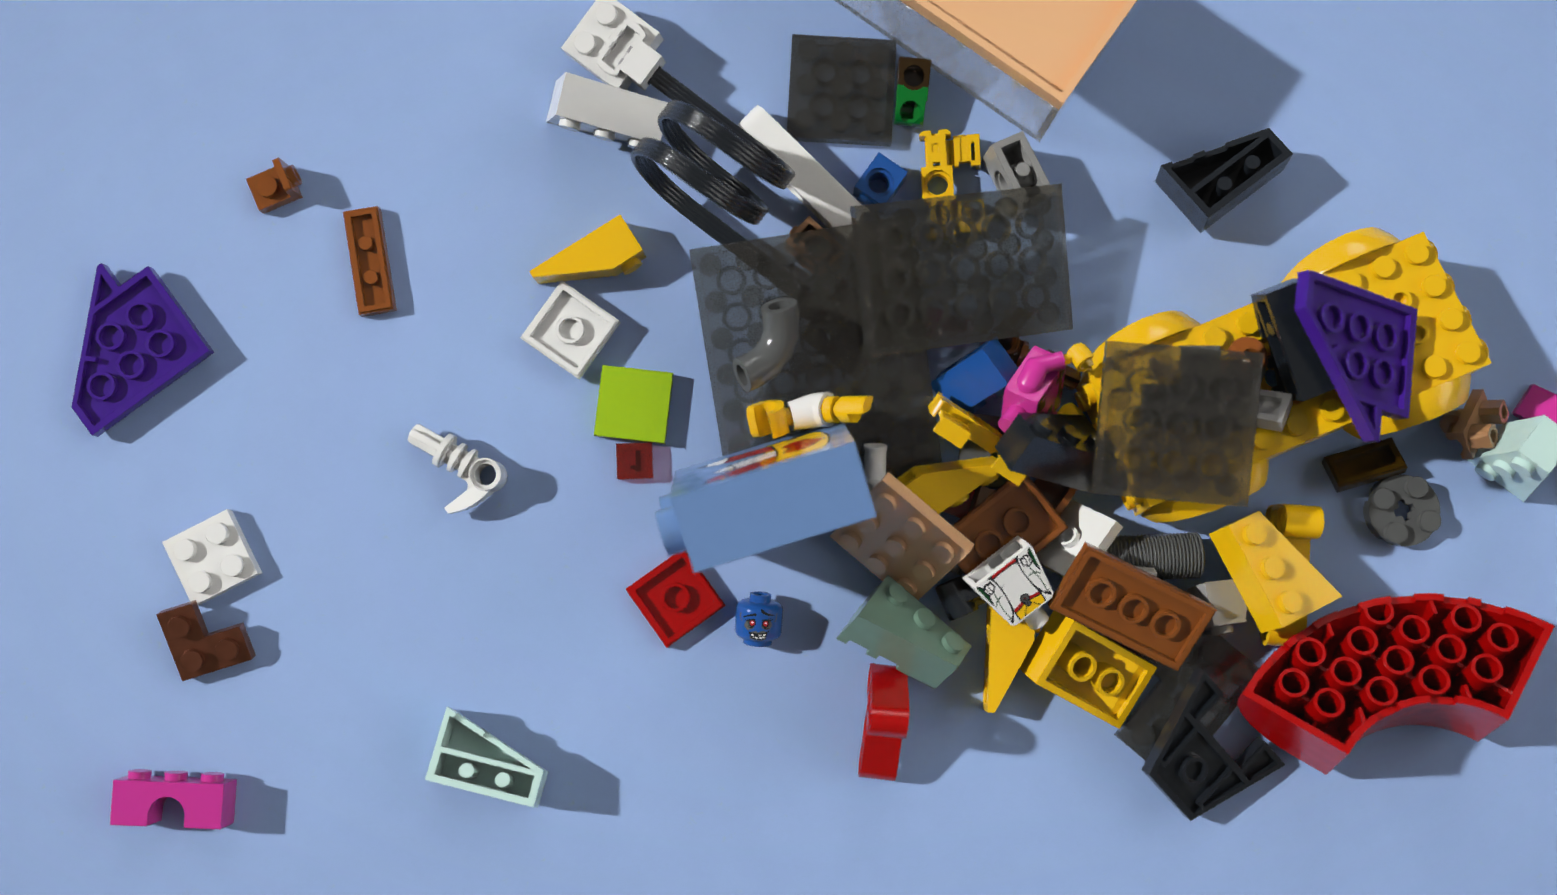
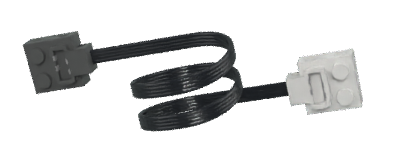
M596 0L562 45L561 49L605 84L627 90L631 83L634 82L644 91L651 84L672 100L667 103L657 118L659 129L671 146L654 138H642L631 152V160L638 173L659 196L685 218L788 296L795 298L799 303V314L809 321L799 337L853 378L857 379L897 327L899 321L844 279L839 281L832 292L817 281L810 288L696 202L658 167L656 163L672 172L725 211L752 225L760 223L769 211L768 206L752 190L704 153L683 131L678 122L695 131L740 165L777 188L786 189L787 185L795 177L794 170L781 158L662 69L666 62L662 55L656 52V49L664 40L660 32L617 0Z

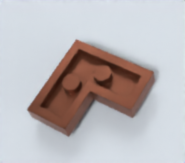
M196 600L162 610L156 614L182 681L252 660L256 656L244 623L208 633Z

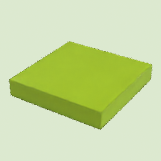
M602 365L594 436L665 444L674 374Z

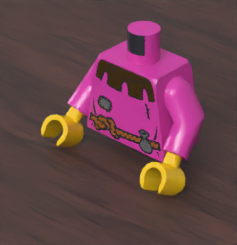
M1076 343L1069 348L1066 354H1063L1062 351L1051 353L1034 345L1005 387L1002 415L998 421L999 428L1005 433L1019 413L1084 415L1073 403L1063 405L1058 412L1056 410L1060 407L1066 365L1072 363L1077 371H1087L1093 366L1091 358L1094 355L1090 349L1083 343Z

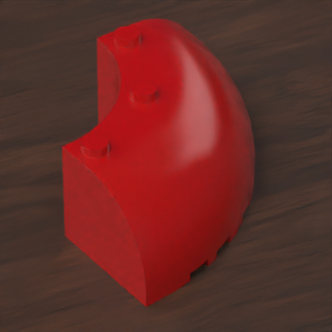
M1417 593L1413 594V596L1393 598L1386 596L1360 602L1356 606L1325 615L1289 638L1256 671L1238 699V708L1244 718L1265 738L1325 775L1349 755L1357 741L1374 732L1390 727L1404 725L1433 726L1451 730L1479 742L1509 720L1555 625L1526 612L1508 606L1501 608L1482 603V599L1472 597L1463 599L1444 597V594Z

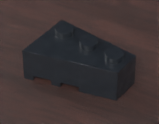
M1270 128L1226 142L1224 146L1208 152L1200 151L1185 160L1163 164L1159 169L1155 183L1196 229L1202 233L1281 173L1293 153Z
M1292 278L1251 295L1259 335L1261 338L1267 337L1271 355L1267 356L1268 364L1266 367L1268 369L1274 368L1277 386L1271 387V391L1292 394L1295 401H1306L1334 390L1335 387L1294 310L1297 278Z
M1019 413L995 446L1010 471L1089 493L1094 492L1118 461L1108 448L1110 446L1109 442L1098 434L1085 415Z

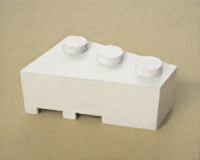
M565 72L555 82L546 122L559 125V127L570 131L592 133L594 137L605 141L614 142V139L628 142V147L634 149L644 137L661 141L662 133L659 129L657 118L668 102Z

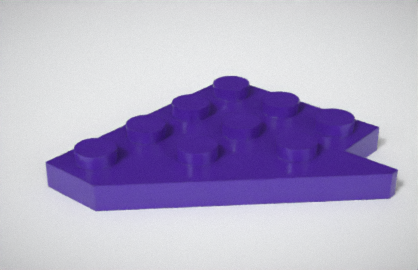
M101 263L97 266L71 406L92 436L99 437L215 353L154 268L145 267L121 285L107 265Z

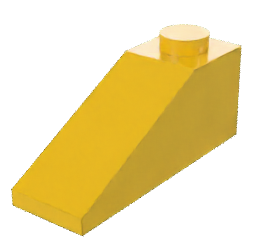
M618 215L529 272L538 284L561 282V280L573 281L617 276L622 272L624 275H628L642 265L641 260L646 258L622 216Z
M988 603L986 612L983 710L988 713H995L1034 643L1035 633H1040L1041 628L1031 630L1024 620L1016 626H1011Z

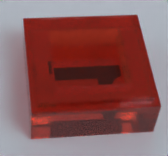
M652 442L616 444L617 480L654 479Z

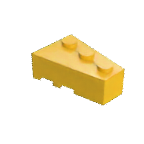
M1260 511L1242 517L1209 533L1261 633L1283 628L1343 597Z

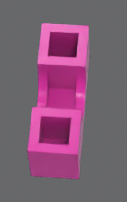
M134 769L128 770L127 776L113 780L110 825L149 826L162 820L163 805L168 797L176 799L182 805L185 814L184 828L222 829L234 823L237 779H224V773L205 772L201 773V778L188 777V771H166L164 776H151L152 770Z

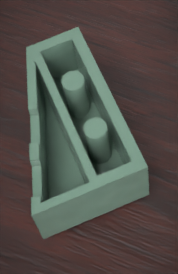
M889 575L868 595L836 638L845 644L850 640L866 648V654L875 659L880 655L897 664L896 670L933 689H936L960 666L971 648L967 641Z

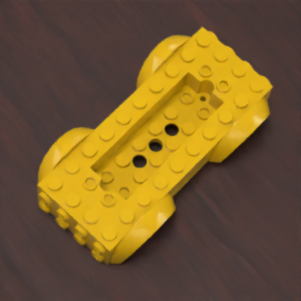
M1376 227L1361 228L1346 233L1314 250L1302 259L1283 279L1282 282L1297 278L1298 272L1310 269L1418 309L1409 418L1395 420L1382 416L1380 435L1424 423L1461 406L1469 397L1471 374L1492 363L1486 343L1478 337L1473 328L1469 310L1459 301L1455 293L1454 281L1448 273L1444 272L1438 260L1437 248L1433 242L1427 239L1424 231L1402 241L1391 233ZM1253 303L1203 324L1182 311L1171 310L1156 313L1124 327L1104 341L1093 352L1094 357L1091 358L1093 366L1087 371L1082 372L1081 380L1076 387L1077 392L1074 394L1080 410L1082 412L1087 411L1092 425L1098 434L1109 442L1110 446L1108 448L1118 460L1109 473L1113 478L1117 476L1123 489L1120 490L1122 502L1127 510H1133L1135 516L1140 515L1152 522L1162 523L1180 521L1215 511L1244 499L1265 486L1268 477L1269 459L1341 429L1361 439L1336 389L1306 401L1293 400L1283 432L1221 421H1139L1140 384L1178 383V346L1217 345L1220 346V360L1228 358V349L1235 340L1242 337H1253L1264 344L1267 356L1271 355L1267 337L1261 338L1259 335ZM1264 375L1259 389L1271 391V386L1266 383Z

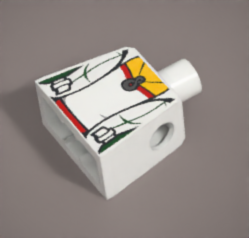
M1018 535L963 577V580L1011 626H1016L1024 620L1031 630H1036L1048 622L1049 616L1042 608V605L1053 597V590L1034 549Z

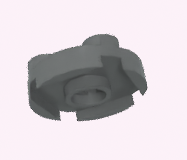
M1396 475L1379 480L1370 489L1372 492L1369 494L1368 501L1364 503L1363 514L1367 527L1378 539H1383L1391 545L1412 546L1419 544L1429 538L1441 525L1439 500L1434 490L1422 477ZM1400 500L1409 507L1408 517L1405 520L1402 516L1394 514V510L1399 508L1398 501Z

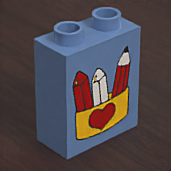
M842 422L834 423L830 427L806 430L677 470L674 474L671 493L659 497L661 510L655 512L659 532L667 554L672 556L687 551L694 573L877 517L855 442Z

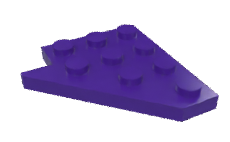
M1310 269L1298 272L1294 310L1362 441L1365 443L1380 442L1382 416L1395 420L1409 418L1418 309Z

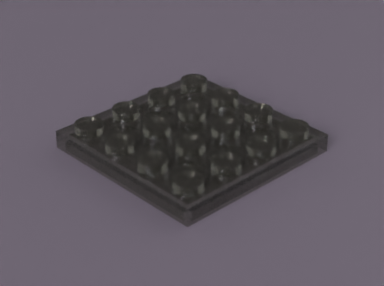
M1105 341L1090 492L1093 494L1248 507L1264 353Z

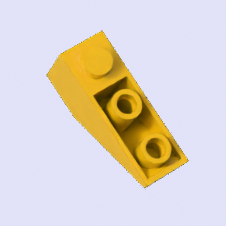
M987 456L914 466L896 479L935 512L940 514L950 506L956 507L964 503L969 498V493L980 485L987 486L993 483L999 477V473L991 469L997 458Z

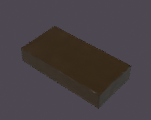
M1392 437L1380 440V442H1373L1329 455L1322 460V465L1337 493L1403 474L1408 468Z

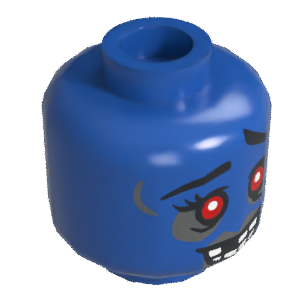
M761 591L750 592L749 598L742 599L737 603L735 618L736 634L743 639V643L754 647L771 646L772 641L778 639L782 633L783 606L778 601L771 599V593Z

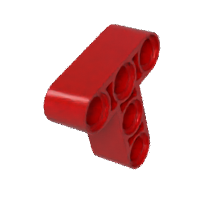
M870 663L867 684V708L860 749L858 777L888 781L896 780L902 739H906L908 733L910 706L908 675L896 670V666Z

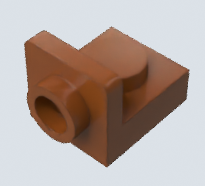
M279 157L272 160L273 168L246 179L257 207L263 214L303 198L298 187L302 184V180L294 165L289 166Z

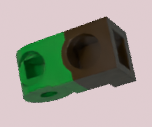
M899 57L896 76L894 125L923 127L925 105L928 99L931 59Z

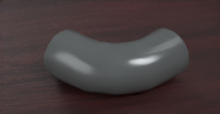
M777 298L761 306L763 332L759 342L747 353L733 359V370L736 379L745 392L749 393L777 377L792 358L800 335L799 307L795 298Z

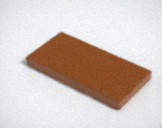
M1086 541L1055 590L1053 597L1048 602L1050 609L1176 671L1180 669L1217 611L1214 605Z

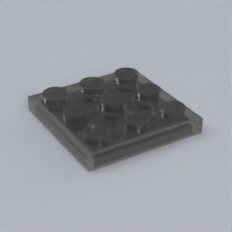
M792 34L787 132L796 141L891 146L897 40Z

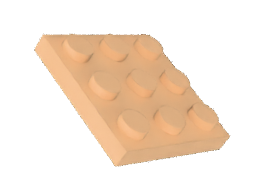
M888 472L870 491L877 517L835 529L830 537L881 581L889 575L919 600L969 554L974 544Z

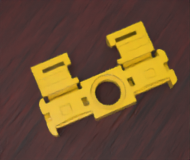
M948 129L938 130L936 134H932L930 130L922 131L919 134V140L925 141L926 167H921L922 204L923 206H928L929 233H924V238L928 242L954 240L956 237V231L954 230H958V234L979 232V235H984L983 199L973 200V205H961V201H956L955 205H949L954 204L953 166L954 168H959L961 163H971V167H975V170L981 169L979 134L956 135L950 141L946 140L951 139V133ZM972 143H974V146H973V160H972V156H971V144H972ZM934 177H942L947 181L948 187L944 193L935 195L927 188L929 181ZM974 206H977V208H978V209H976V222H977V223H975Z
M938 392L928 405L930 414L935 417L938 413L940 420L933 428V432L960 449L969 439L991 454L998 453L995 446L1003 434L970 411L967 412L944 397L942 393ZM998 454V458L991 466L992 470L1017 486L1027 476L1010 471L1000 454Z

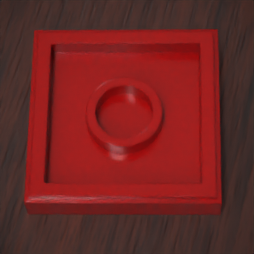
M687 551L672 555L626 588V591L666 648L726 606L703 572L694 573Z

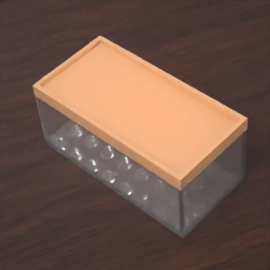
M1138 0L834 1L915 57L931 59V68L1040 142L1118 33Z

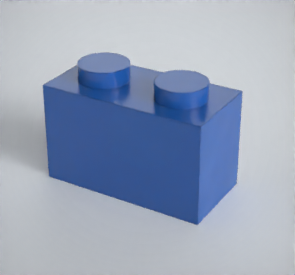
M994 336L943 369L929 385L936 394L940 392L944 397L967 412L975 413L987 403L985 399L992 394L996 399L1004 395L1005 387L1018 367Z

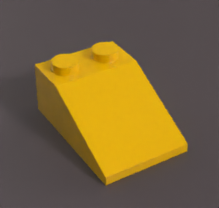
M1053 610L1048 622L1040 631L1019 669L1037 685L1120 729L1157 667L1107 636Z

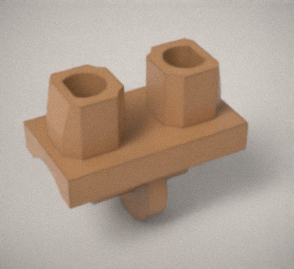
M1472 389L1464 408L1443 414L1439 425L1442 431L1446 433L1447 439H1456L1460 442L1463 449L1460 454L1462 459H1474L1478 449L1495 448L1498 442V431L1495 424H1506L1509 411L1505 400H1487L1484 389Z

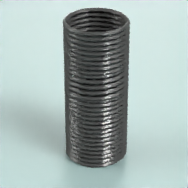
M1184 532L1180 534L1159 533L1155 535L1137 534L1136 536L1134 534L1132 536L1119 535L1106 551L1134 566L1154 568L1157 572V577L1162 580L1178 578L1199 579L1203 575L1205 567L1204 545L1201 536L1197 532Z

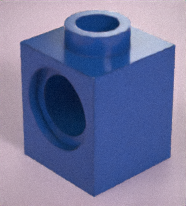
M878 152L854 186L853 196L870 213L875 210L882 214L905 182L908 171ZM873 180H881L886 184L887 190L883 193H875L868 184Z

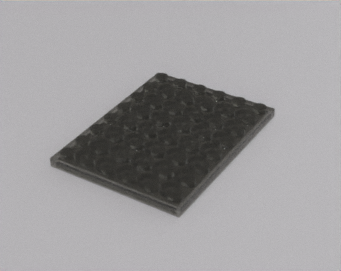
M908 215L689 249L723 456L810 430H794L791 425L789 426L790 433L775 439L772 438V434L763 437H752L746 416L748 406L761 401L777 399L782 400L785 408H788L787 402L811 393L830 392L834 396L874 397L871 409L862 414L857 423H844L855 442L863 472L864 444L883 443L887 445L886 474L889 472L895 478H898L914 466L942 463L939 435L933 432V428L937 424L936 416H932L928 409V405L933 400V392ZM777 298H795L799 307L800 335L792 358L777 377L749 393L745 392L736 379L733 370V359L747 353L759 342L763 332L761 306Z

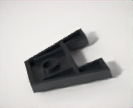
M1197 666L1141 769L1178 811L1190 821L1285 765L1271 747L1258 737L1235 761L1199 721L1224 693L1208 674Z

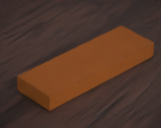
M374 206L343 212L359 315L365 317L397 311L381 208Z

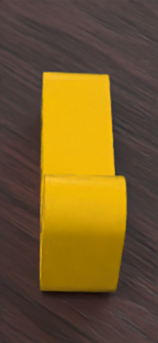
M1274 504L1268 506L1265 517L1310 562V539H1319L1324 529L1323 509L1320 506ZM1307 615L1283 628L1264 633L1260 632L1262 644L1264 646L1281 647L1293 635L1307 628Z

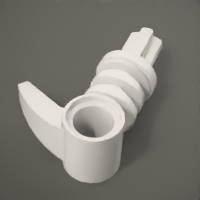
M416 424L411 429L407 439L410 444L432 455V464L439 468L446 463L447 471L450 473L458 470L457 476L464 479L468 484L467 490L444 507L447 513L453 514L471 509L485 501L494 492L502 489L506 484L507 471L500 462L489 458H479L478 451L473 449L468 452V445L465 443H461L459 446L456 445L457 437L449 433L444 438L421 424ZM487 466H493L496 470V478L491 484L484 485L480 479L481 471Z

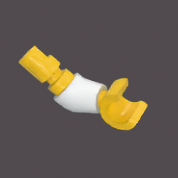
M817 392L787 402L788 408H785L782 400L777 399L754 403L747 407L746 416L752 437H763L772 434V438L775 439L790 433L789 426L791 425L794 430L830 427L834 423L840 422L857 423L862 414L871 409L874 397L834 396L830 392Z

